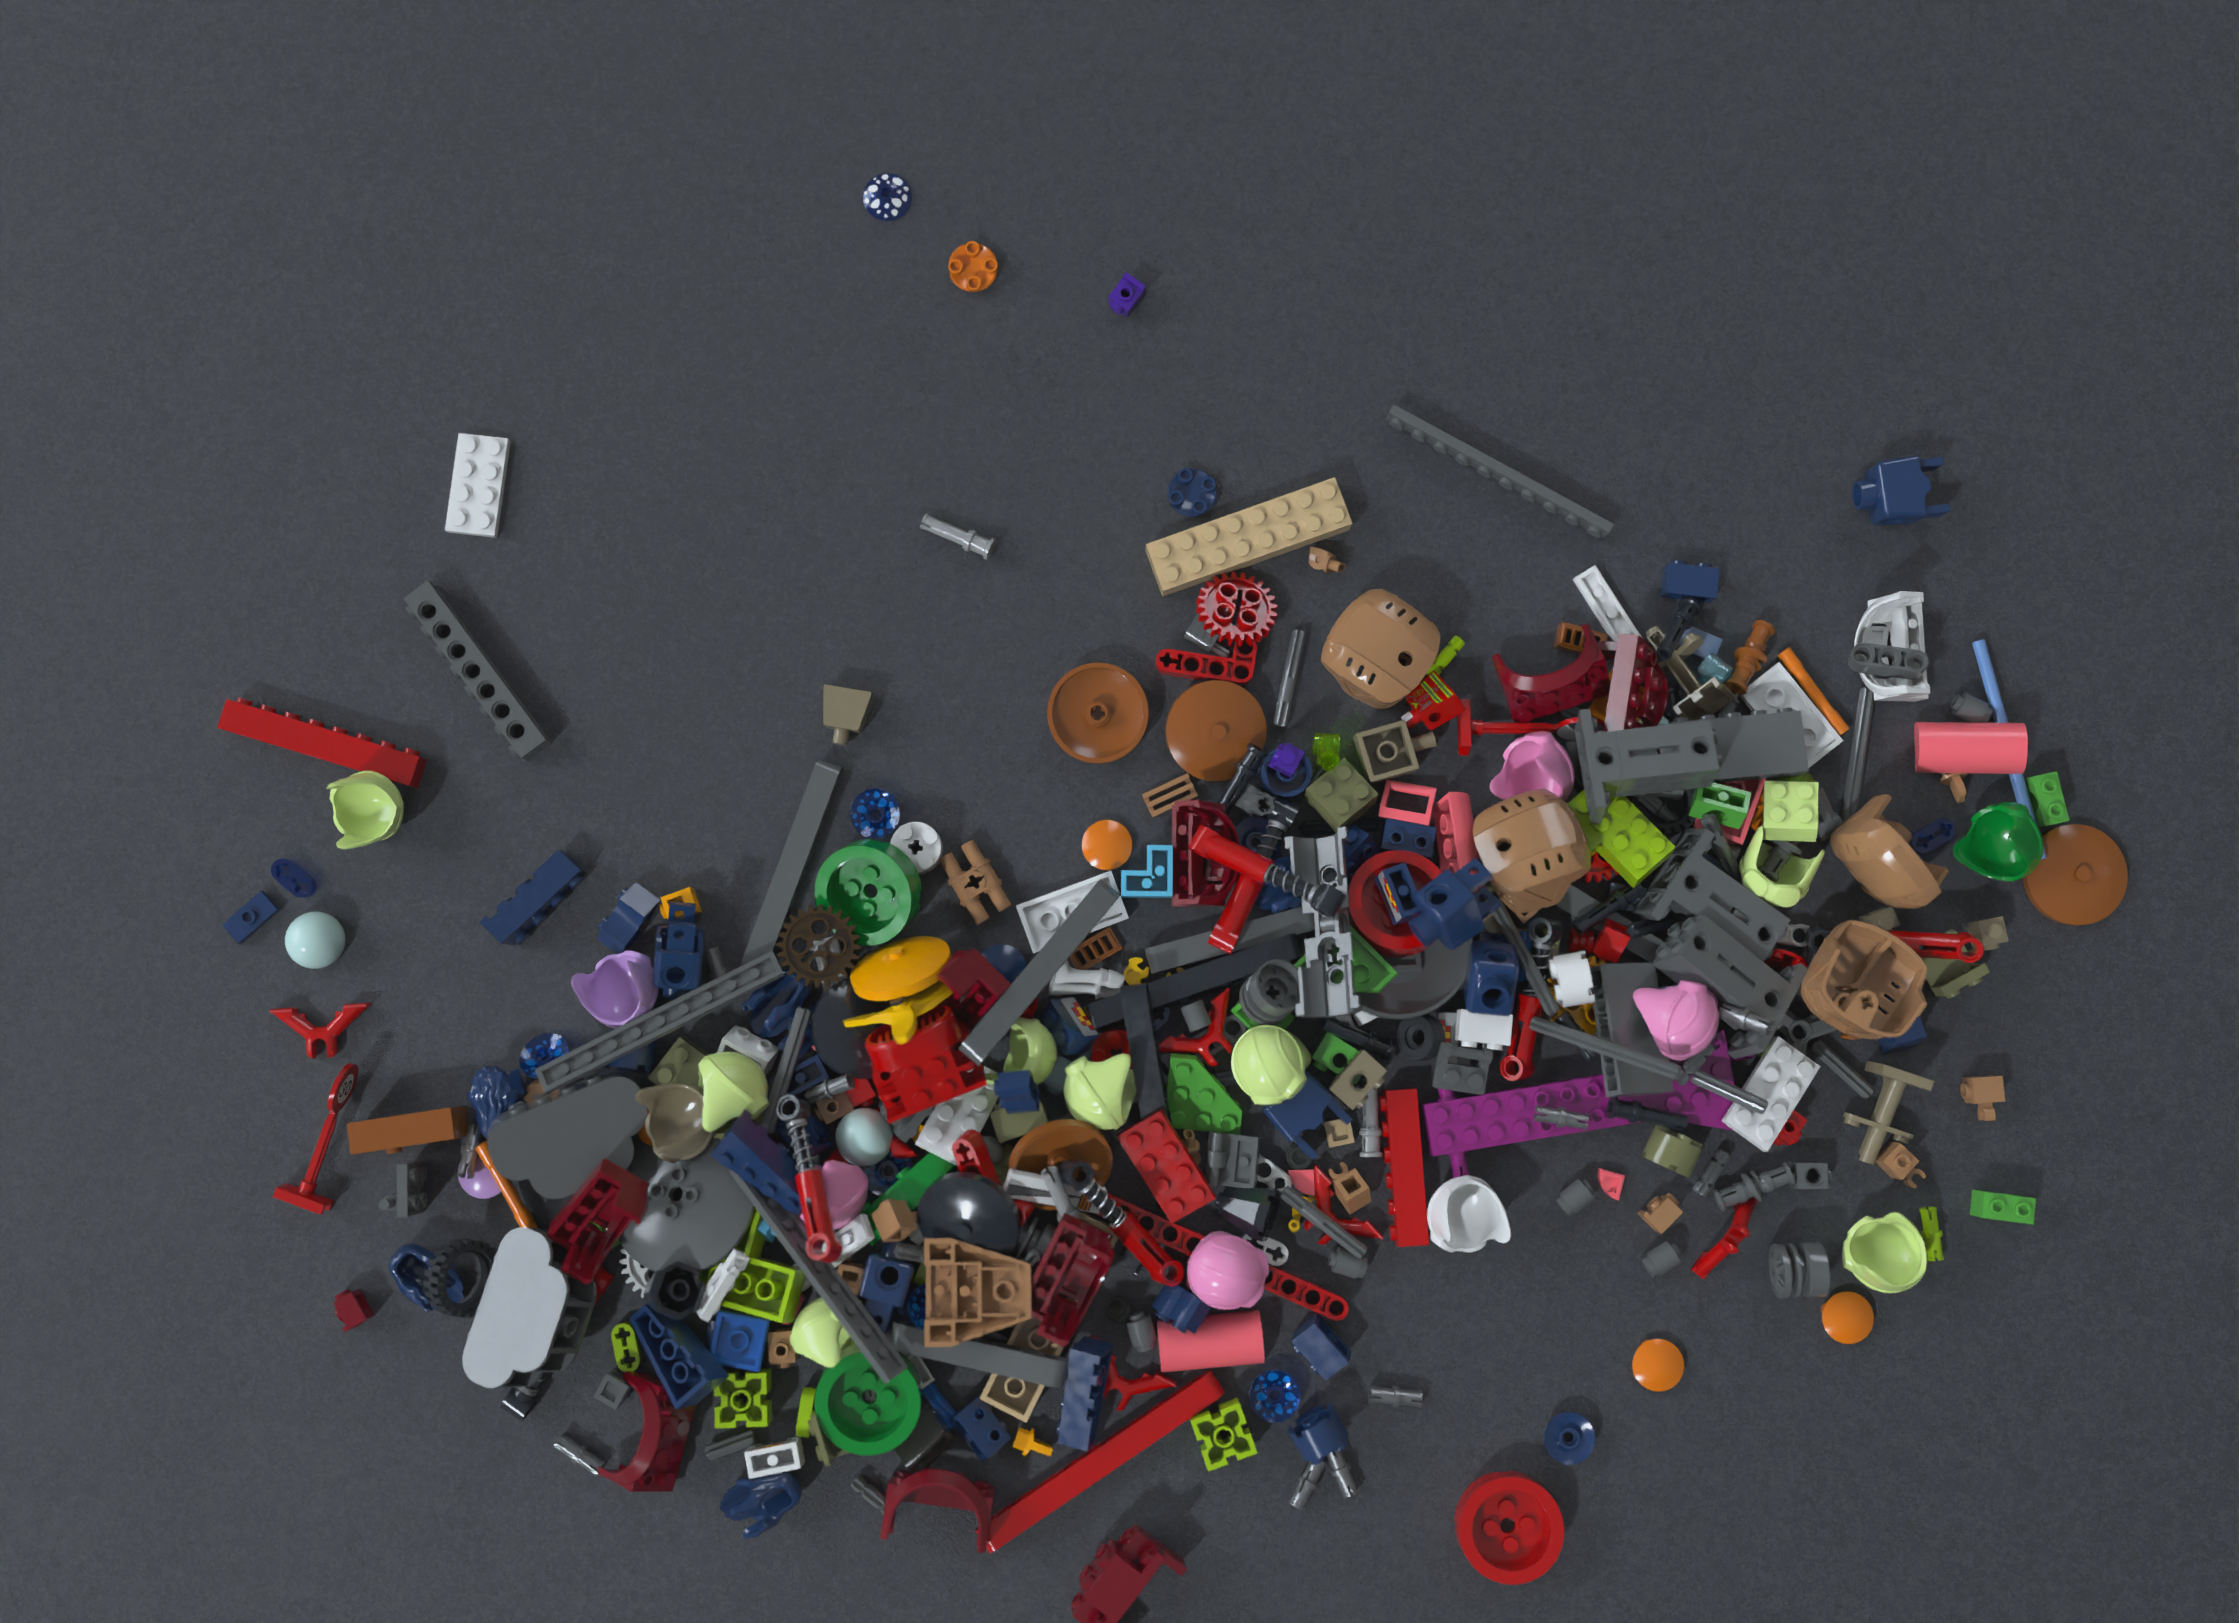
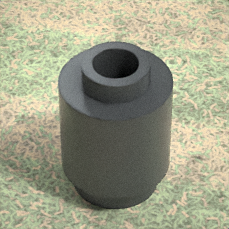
M1967 692L1961 695L1957 694L1950 705L1953 708L1952 714L1967 722L1986 723L1992 714V708L1988 707V703Z
M1576 1179L1559 1193L1560 1197L1555 1201L1570 1216L1573 1213L1577 1214L1595 1199L1592 1195L1595 1190L1586 1180L1581 1182L1579 1179Z
M1665 1241L1645 1254L1646 1257L1641 1259L1652 1277L1656 1275L1662 1276L1681 1263L1679 1258L1682 1254L1674 1243L1669 1244Z
M1337 1247L1336 1251H1331L1328 1265L1331 1266L1332 1272L1353 1279L1357 1277L1363 1278L1367 1270L1368 1258H1357L1347 1249Z
M1139 1311L1129 1315L1130 1319L1126 1321V1326L1132 1346L1136 1347L1137 1352H1145L1157 1346V1336L1150 1314H1144V1311Z

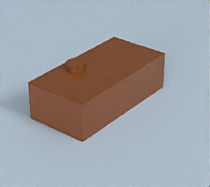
M466 1105L347 1123L350 1155L386 1149V1154L402 1152V1147L466 1137L468 1132Z

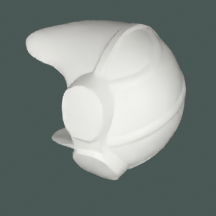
M1469 1175L1459 1176L1442 1184L1432 1196L1428 1206L1427 1221L1431 1230L1430 1239L1440 1248L1448 1252H1474L1483 1248L1487 1240L1495 1239L1500 1243H1506L1510 1240L1511 1229L1504 1206L1491 1186L1484 1180Z

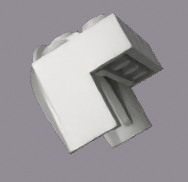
M1900 591L1869 600L1868 608L1857 628L1854 646L1859 643L1887 646L1890 631L1891 646L1920 650L1925 653L1922 614L1923 592ZM1873 623H1875V624H1885L1887 627L1871 626V625H1872ZM1863 654L1855 655L1859 661L1868 660ZM1888 657L1882 658V661L1889 665ZM1916 661L1908 662L1912 668H1920L1919 663ZM1926 669L1920 678L1911 680L1859 673L1865 685L1874 692V701L1915 702L1928 699V694H1930Z

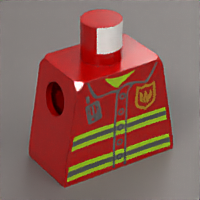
M1433 671L1406 696V701L1412 709L1400 718L1405 720L1408 729L1422 721L1429 730H1433L1463 713L1466 709L1455 692Z

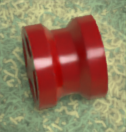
M1572 927L1568 938V952L1585 951L1586 955H1590L1594 944V931L1589 930L1583 936H1580Z

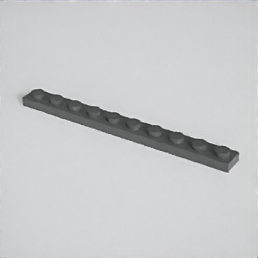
M1393 404L1387 415L1386 420L1390 421L1389 424L1395 429H1404L1412 433L1411 436L1417 441H1426L1432 444L1436 451L1454 456L1458 463L1476 468L1480 475L1486 478L1491 476L1498 480L1502 487L1509 490L1515 489L1521 493L1524 499L1531 502L1535 500L1542 504L1546 511L1556 514V512L1561 514L1568 523L1578 526V524L1583 526L1590 535L1600 538V536L1605 538L1610 533L1614 525L1610 521Z
M771 951L535 1069L544 1092L549 1094L785 976L774 952Z
M729 1170V1173L883 1382L887 1384L905 1371L908 1365L833 1264L818 1261L808 1256L806 1251L807 1231L799 1218L792 1212L785 1210L782 1205L769 1196L764 1195L755 1186L742 1180L732 1170Z

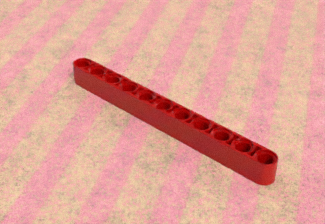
M1107 1192L1108 1197L1115 1200L1117 1207L1127 1206L1130 1209L1131 1215L1138 1222L1142 1217L1150 1216L1154 1220V1224L1150 1229L1145 1230L1159 1243L1191 1256L1194 1250L1187 1248L1186 1243L1188 1239L1197 1237L1201 1241L1206 1236L1177 1222L1171 1224L1168 1218ZM1099 1212V1214L1094 1213L1096 1215L1103 1217V1214L1101 1212ZM1170 1226L1174 1227L1177 1230V1236L1172 1240L1165 1239L1163 1237L1164 1229ZM1268 1263L1271 1278L1264 1283L1265 1290L1333 1320H1342L1348 1314V1304L1339 1294ZM1287 1279L1293 1280L1295 1282L1294 1289L1291 1292H1284L1281 1288L1283 1281ZM1310 1290H1316L1319 1294L1318 1299L1313 1303L1305 1300V1295ZM1341 1301L1342 1309L1338 1313H1331L1329 1311L1331 1302Z
M1207 1370L993 1515L990 1520L988 1534V1552L992 1553L1219 1399L1225 1391L1212 1371Z

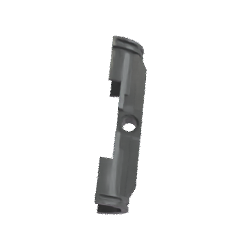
M1346 826L1337 828L1335 836L1318 839L1294 836L1284 838L1285 849L1290 850L1291 873L1293 876H1299V879L1305 882L1310 881L1312 885L1328 884L1346 895L1334 919L1310 907L1311 904L1305 902L1302 897L1303 914L1314 913L1316 938L1304 939L1306 968L1298 967L1300 1004H1295L1296 1016L1337 1017L1358 1013L1362 1010L1360 1005L1361 997L1355 995L1352 942L1347 910L1349 901L1345 845L1349 843V829ZM1330 869H1335L1337 873L1336 879L1328 883L1326 874ZM1338 947L1339 953H1337V956H1335L1332 954V952L1335 951ZM1338 962H1341V963H1342V965H1333V963H1335V964H1338ZM1342 970L1344 979L1340 984H1335L1333 975L1336 971Z

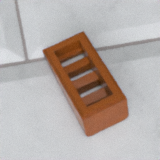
M1566 622L1559 623L1553 649L1581 655L1585 649L1583 648L1585 635L1582 627ZM1592 630L1595 638L1600 639V642H1607L1608 634ZM1567 632L1571 633L1569 643L1565 642ZM1576 634L1581 635L1578 646L1574 645Z
M1109 927L1082 942L1069 958L1075 969L1087 970L1123 948ZM1105 935L1113 946L1111 950L1108 949L1102 939ZM1097 940L1105 952L1101 956L1093 944ZM1088 945L1096 957L1094 960L1090 959L1085 950V947ZM1080 951L1087 964L1082 965L1076 952Z

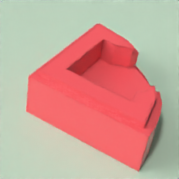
M1598 1168V1181L1601 1188L1608 1196L1619 1200L1625 1175Z
M1314 1169L1288 1170V1175L1296 1189L1304 1194L1315 1196Z

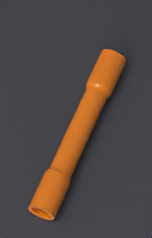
M1791 647L1777 655L1789 673L1795 677L1840 736L1850 729L1809 676Z
M487 1140L475 1146L485 1167L489 1169L513 1211L518 1225L524 1228L539 1229L510 1179L502 1176L494 1167L489 1155Z

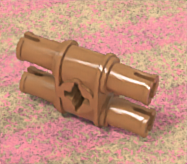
M971 840L961 846L971 864L969 871L966 872L961 869L952 852L940 858L939 861L950 878L948 880L949 886L953 887L961 901L960 905L966 906L975 923L979 925L990 918L979 900L981 894L988 893L998 912L1007 909L1012 904L1001 887L1002 879H999L990 864V859L984 858L975 841ZM972 876L977 879L983 878L979 882L980 887L978 889L974 886L968 887L972 882Z

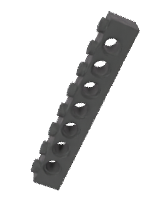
M427 580L403 598L408 604L405 607L407 612L413 619L418 618L422 623L421 631L428 639L433 638L437 644L434 647L443 659L447 658L452 665L449 668L458 679L462 678L467 684L464 686L466 692L471 698L474 699L476 697L481 703L479 706L480 711L487 719L492 718L496 724L493 726L494 730L502 739L506 737L511 744L508 748L517 759L520 757L528 761L552 743L436 585ZM435 607V616L428 619V611ZM450 627V635L447 638H443V630ZM465 647V655L457 658L458 649ZM475 667H480L479 676L472 678V670ZM494 686V695L491 698H487V689ZM509 706V715L501 718L500 712L502 708ZM523 726L525 729L524 735L516 738V729Z

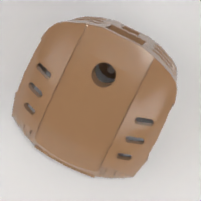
M1371 589L1355 599L1337 619L1324 643L1321 662L1336 678L1345 693L1373 708L1387 709L1400 702L1415 689L1433 665L1439 650L1440 633L1433 622L1429 621L1411 605L1398 598L1397 595L1383 589ZM1390 603L1392 607L1386 609V606ZM1401 653H1407V654H1409V655L1411 656V658H1409V657H1407V656H1405V655H1403V654H1401ZM1351 658L1352 663L1349 667H1347L1346 663L1348 659ZM1363 666L1364 669L1360 677H1357L1356 674L1359 667ZM1375 674L1373 683L1369 685L1368 681L1371 675Z
M1544 788L1525 791L1485 809L1475 818L1473 837L1482 865L1492 873L1493 878L1489 880V883L1496 896L1514 912L1525 913L1559 903L1571 883L1581 878L1591 868L1589 845L1578 819L1568 804L1551 791ZM1506 842L1512 845L1506 852L1498 850V846ZM1558 855L1562 856V863L1558 861ZM1545 860L1549 861L1551 868L1549 871L1546 870ZM1532 865H1534L1535 868H1536V872H1537V875H1536V876H1533V875H1532V871H1531V866H1532Z
M1890 795L1874 796L1831 833L1830 843L1833 853L1859 882L1864 892L1877 901L1896 908L1916 909L1926 906L1941 893L1939 885L1949 871L1946 867L1933 865L1921 860L1908 845L1913 837L1907 828L1900 823L1885 820L1882 812L1892 799Z
M1849 920L1836 926L1823 940L1802 980L1801 996L1811 1012L1844 1034L1861 1039L1898 1037L1910 1028L1927 1004L1921 991L1926 978L1927 967L1912 948L1894 935L1872 924ZM1891 982H1894L1899 988L1896 989L1891 985ZM1884 994H1887L1889 997H1891L1894 1000V1002L1892 1003L1890 1000L1885 998ZM1844 997L1845 1000L1839 1008V999ZM1878 1006L1884 1009L1887 1012V1014L1885 1015L1880 1010H1878Z

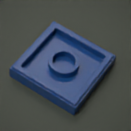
M719 1309L710 1353L720 1365L760 1372L771 1320L760 1316Z

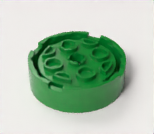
M863 839L850 843L836 851L823 863L815 882V900L817 908L819 904H822L824 911H827L831 905L833 906L834 915L839 910H842V920L848 916L851 918L847 925H856L857 928L852 934L860 935L861 937L854 941V944L873 946L889 941L912 923L920 908L919 902L922 886L914 864L902 850L888 842L883 843L871 839ZM868 884H873L877 888L876 896L867 894Z
M856 1344L841 1351V1358L836 1366L825 1367L815 1394V1414L823 1433L837 1447L857 1455H878L896 1448L911 1434L920 1414L922 1388L918 1371L902 1352L897 1351L908 1365V1368L887 1384L883 1382ZM867 1389H872L876 1392L877 1398L873 1401H865L862 1393Z

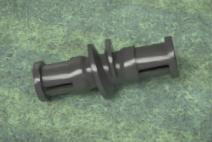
M1770 840V843L1775 847L1770 850L1768 858L1762 866L1758 867V870L1767 879L1777 882L1779 879L1778 874L1790 860L1791 854L1796 853L1800 855L1802 853L1797 847L1800 841Z
M1784 1162L1781 1164V1167L1768 1172H1762L1758 1176L1754 1170H1751L1750 1178L1745 1173H1742L1740 1175L1742 1182H1736L1732 1186L1717 1191V1189L1713 1190L1714 1198L1721 1212L1726 1211L1725 1208L1746 1202L1753 1197L1761 1203L1763 1193L1772 1192L1776 1188L1789 1183L1790 1185L1795 1184L1793 1174L1787 1163Z

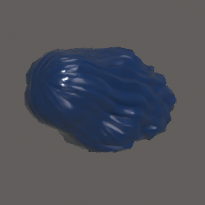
M1290 856L1273 860L1276 863L1275 867L1279 866L1278 869L1284 872L1289 871V874L1292 875ZM1268 882L1263 885L1254 906H1259L1262 910H1272L1276 914L1281 910L1288 911L1300 907L1302 897H1295L1292 892H1285L1282 887H1274L1272 882Z
M790 966L782 968L785 976L755 990L748 1000L743 1003L744 1012L748 1009L752 1010L749 1022L754 1033L761 1035V1038H774L780 1032L787 1029L790 1030L796 1009L802 1007L812 993V981L809 986H805V978H802L799 982L795 981L797 973L790 976L787 975L788 970L791 968Z
M484 1066L475 1072L471 1080L472 1088L467 1093V1099L473 1107L479 1129L486 1139L489 1126L497 1116L509 1111L508 1107L510 1105L525 1101L523 1099L525 1095L520 1069H513L510 1071V1075H507L505 1070H501L498 1066L493 1068Z
M411 1243L398 1248L396 1253L390 1257L389 1271L400 1291L409 1301L420 1305L423 1311H433L435 1306L430 1305L428 1302L430 1298L426 1297L424 1291L429 1288L424 1287L423 1280L429 1279V1276L424 1275L425 1269L431 1270L432 1267L427 1264L429 1259H436V1257L433 1255V1252L425 1247ZM453 1262L446 1276V1290L450 1300L458 1304L460 1299L463 1298L464 1285L456 1271L457 1266Z
M791 1471L757 1478L738 1479L737 1483L732 1488H729L727 1493H724L720 1502V1510L725 1513V1518H730L733 1521H741L750 1517L754 1520H759L742 1532L745 1539L755 1538L776 1526L784 1513L795 1507L802 1494L801 1486Z

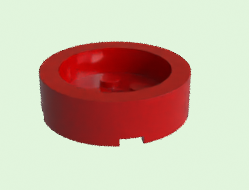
M1386 851L1371 857L1356 871L1348 889L1349 907L1347 910L1349 925L1375 951L1389 957H1408L1428 948L1414 935L1408 924L1409 921L1393 925L1374 879L1382 870L1406 863L1415 887L1419 891L1442 873L1430 860L1410 851Z
M1516 1471L1487 1473L1472 1482L1459 1499L1454 1518L1457 1541L1471 1565L1486 1578L1509 1585L1527 1583L1542 1576L1557 1560L1564 1540L1563 1518L1555 1500L1533 1478ZM1505 1518L1513 1519V1530H1501V1521Z

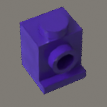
M1125 272L1123 278L1108 296L1109 307L1116 314H1124L1129 317L1145 296L1146 286ZM1123 291H1125L1130 296L1123 297L1121 294Z
M1287 742L1285 746L1279 744L1268 767L1291 778L1305 752Z

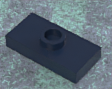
M260 891L226 920L222 926L238 944H242L279 912L280 909L264 891Z

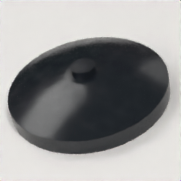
M850 978L844 979L840 983H835L823 993L812 1014L811 1036L818 1055L830 1069L842 1076L848 1073L854 1079L873 1078L872 1062L866 1050L865 1041L874 1030L884 1025V1023L845 1027L843 1020L884 1011L891 1007L890 1000L873 1001L861 998L854 992Z
M953 1172L937 1178L928 1186L918 1205L917 1219L924 1238H953L1009 1256L1020 1236L1021 1219L1013 1199L1000 1185L979 1174Z

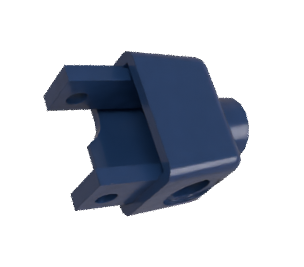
M1918 455L1878 462L1865 472V480H1857L1853 483L1852 501L1855 509H1869L1870 521L1874 525L1914 524L1920 519L1945 515L1950 512L1949 504L1925 506V496L1931 490L1930 478L1923 474L1926 471H1935L1944 465L1943 457L1919 459Z
M1476 858L1454 874L1448 869L1444 870L1416 893L1415 899L1420 914L1410 920L1408 924L1414 935L1424 946L1428 947L1438 939L1449 950L1458 948L1485 929L1483 920L1502 906L1501 902L1485 886L1473 894L1474 891L1493 878L1492 873ZM1472 871H1478L1476 874H1470ZM1481 899H1487L1486 902H1479Z
M670 902L667 926H658L656 930L653 984L660 988V995L667 999L675 1000L700 987L704 954V932L702 929L696 928V923H694L696 903ZM677 910L684 912L682 916H676L674 913Z
M1480 932L1478 940L1470 944L1464 985L1465 1005L1470 1013L1510 1016L1513 1012L1519 963L1516 946L1506 943L1504 934Z
M1305 1071L1307 1081L1297 1095L1292 1099L1283 1101L1282 1104L1264 1105L1262 1110L1288 1142L1293 1140L1313 1160L1318 1154L1298 1134L1306 1129L1315 1130L1323 1122L1322 1114L1326 1106L1345 1125H1348L1353 1119L1333 1100L1335 1096Z
M883 1242L880 1253L869 1256L858 1291V1296L867 1298L865 1309L884 1334L890 1330L896 1306L899 1307V1313L901 1315L904 1314L917 1271L915 1263L910 1262V1260L898 1259L894 1254L896 1244L904 1242ZM889 1266L898 1270L899 1279L895 1284H890L885 1280V1270ZM878 1315H880V1316L882 1317V1319H883V1322H882V1323H879V1322H878V1320H877V1316H878Z

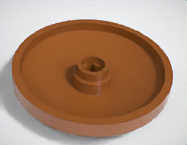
M1088 663L1072 669L1055 685L1048 702V724L1056 743L1071 757L1090 764L1111 763L1128 755L1141 741L1148 723V703L1142 687L1127 671L1107 663Z
M1209 680L1189 687L1174 701L1166 719L1165 736L1173 759L1186 772L1206 781H1226L1232 779L1237 770L1236 763L1243 758L1248 749V743L1255 744L1262 749L1264 748L1267 728L1262 708L1251 693L1231 682Z
M2081 824L2063 825L2043 833L2041 836L2047 858L2042 859L2038 867L2031 874L2023 878L2025 891L2035 908L2047 918L2065 925H2088L2109 916L2121 903L2128 882L2127 865L2116 843L2102 831Z
M1062 1119L1042 1124L1027 1133L1017 1143L1011 1153L1008 1172L1009 1169L1041 1175V1172L1046 1169L1051 1176L1048 1167L1055 1166L1059 1172L1061 1164L1066 1160L1072 1159L1088 1163L1093 1169L1095 1182H1098L1100 1186H1104L1112 1170L1113 1157L1108 1141L1099 1129L1083 1121ZM1078 1168L1073 1173L1074 1179L1078 1176ZM1032 1202L1033 1206L1039 1209L1057 1210L1056 1206Z

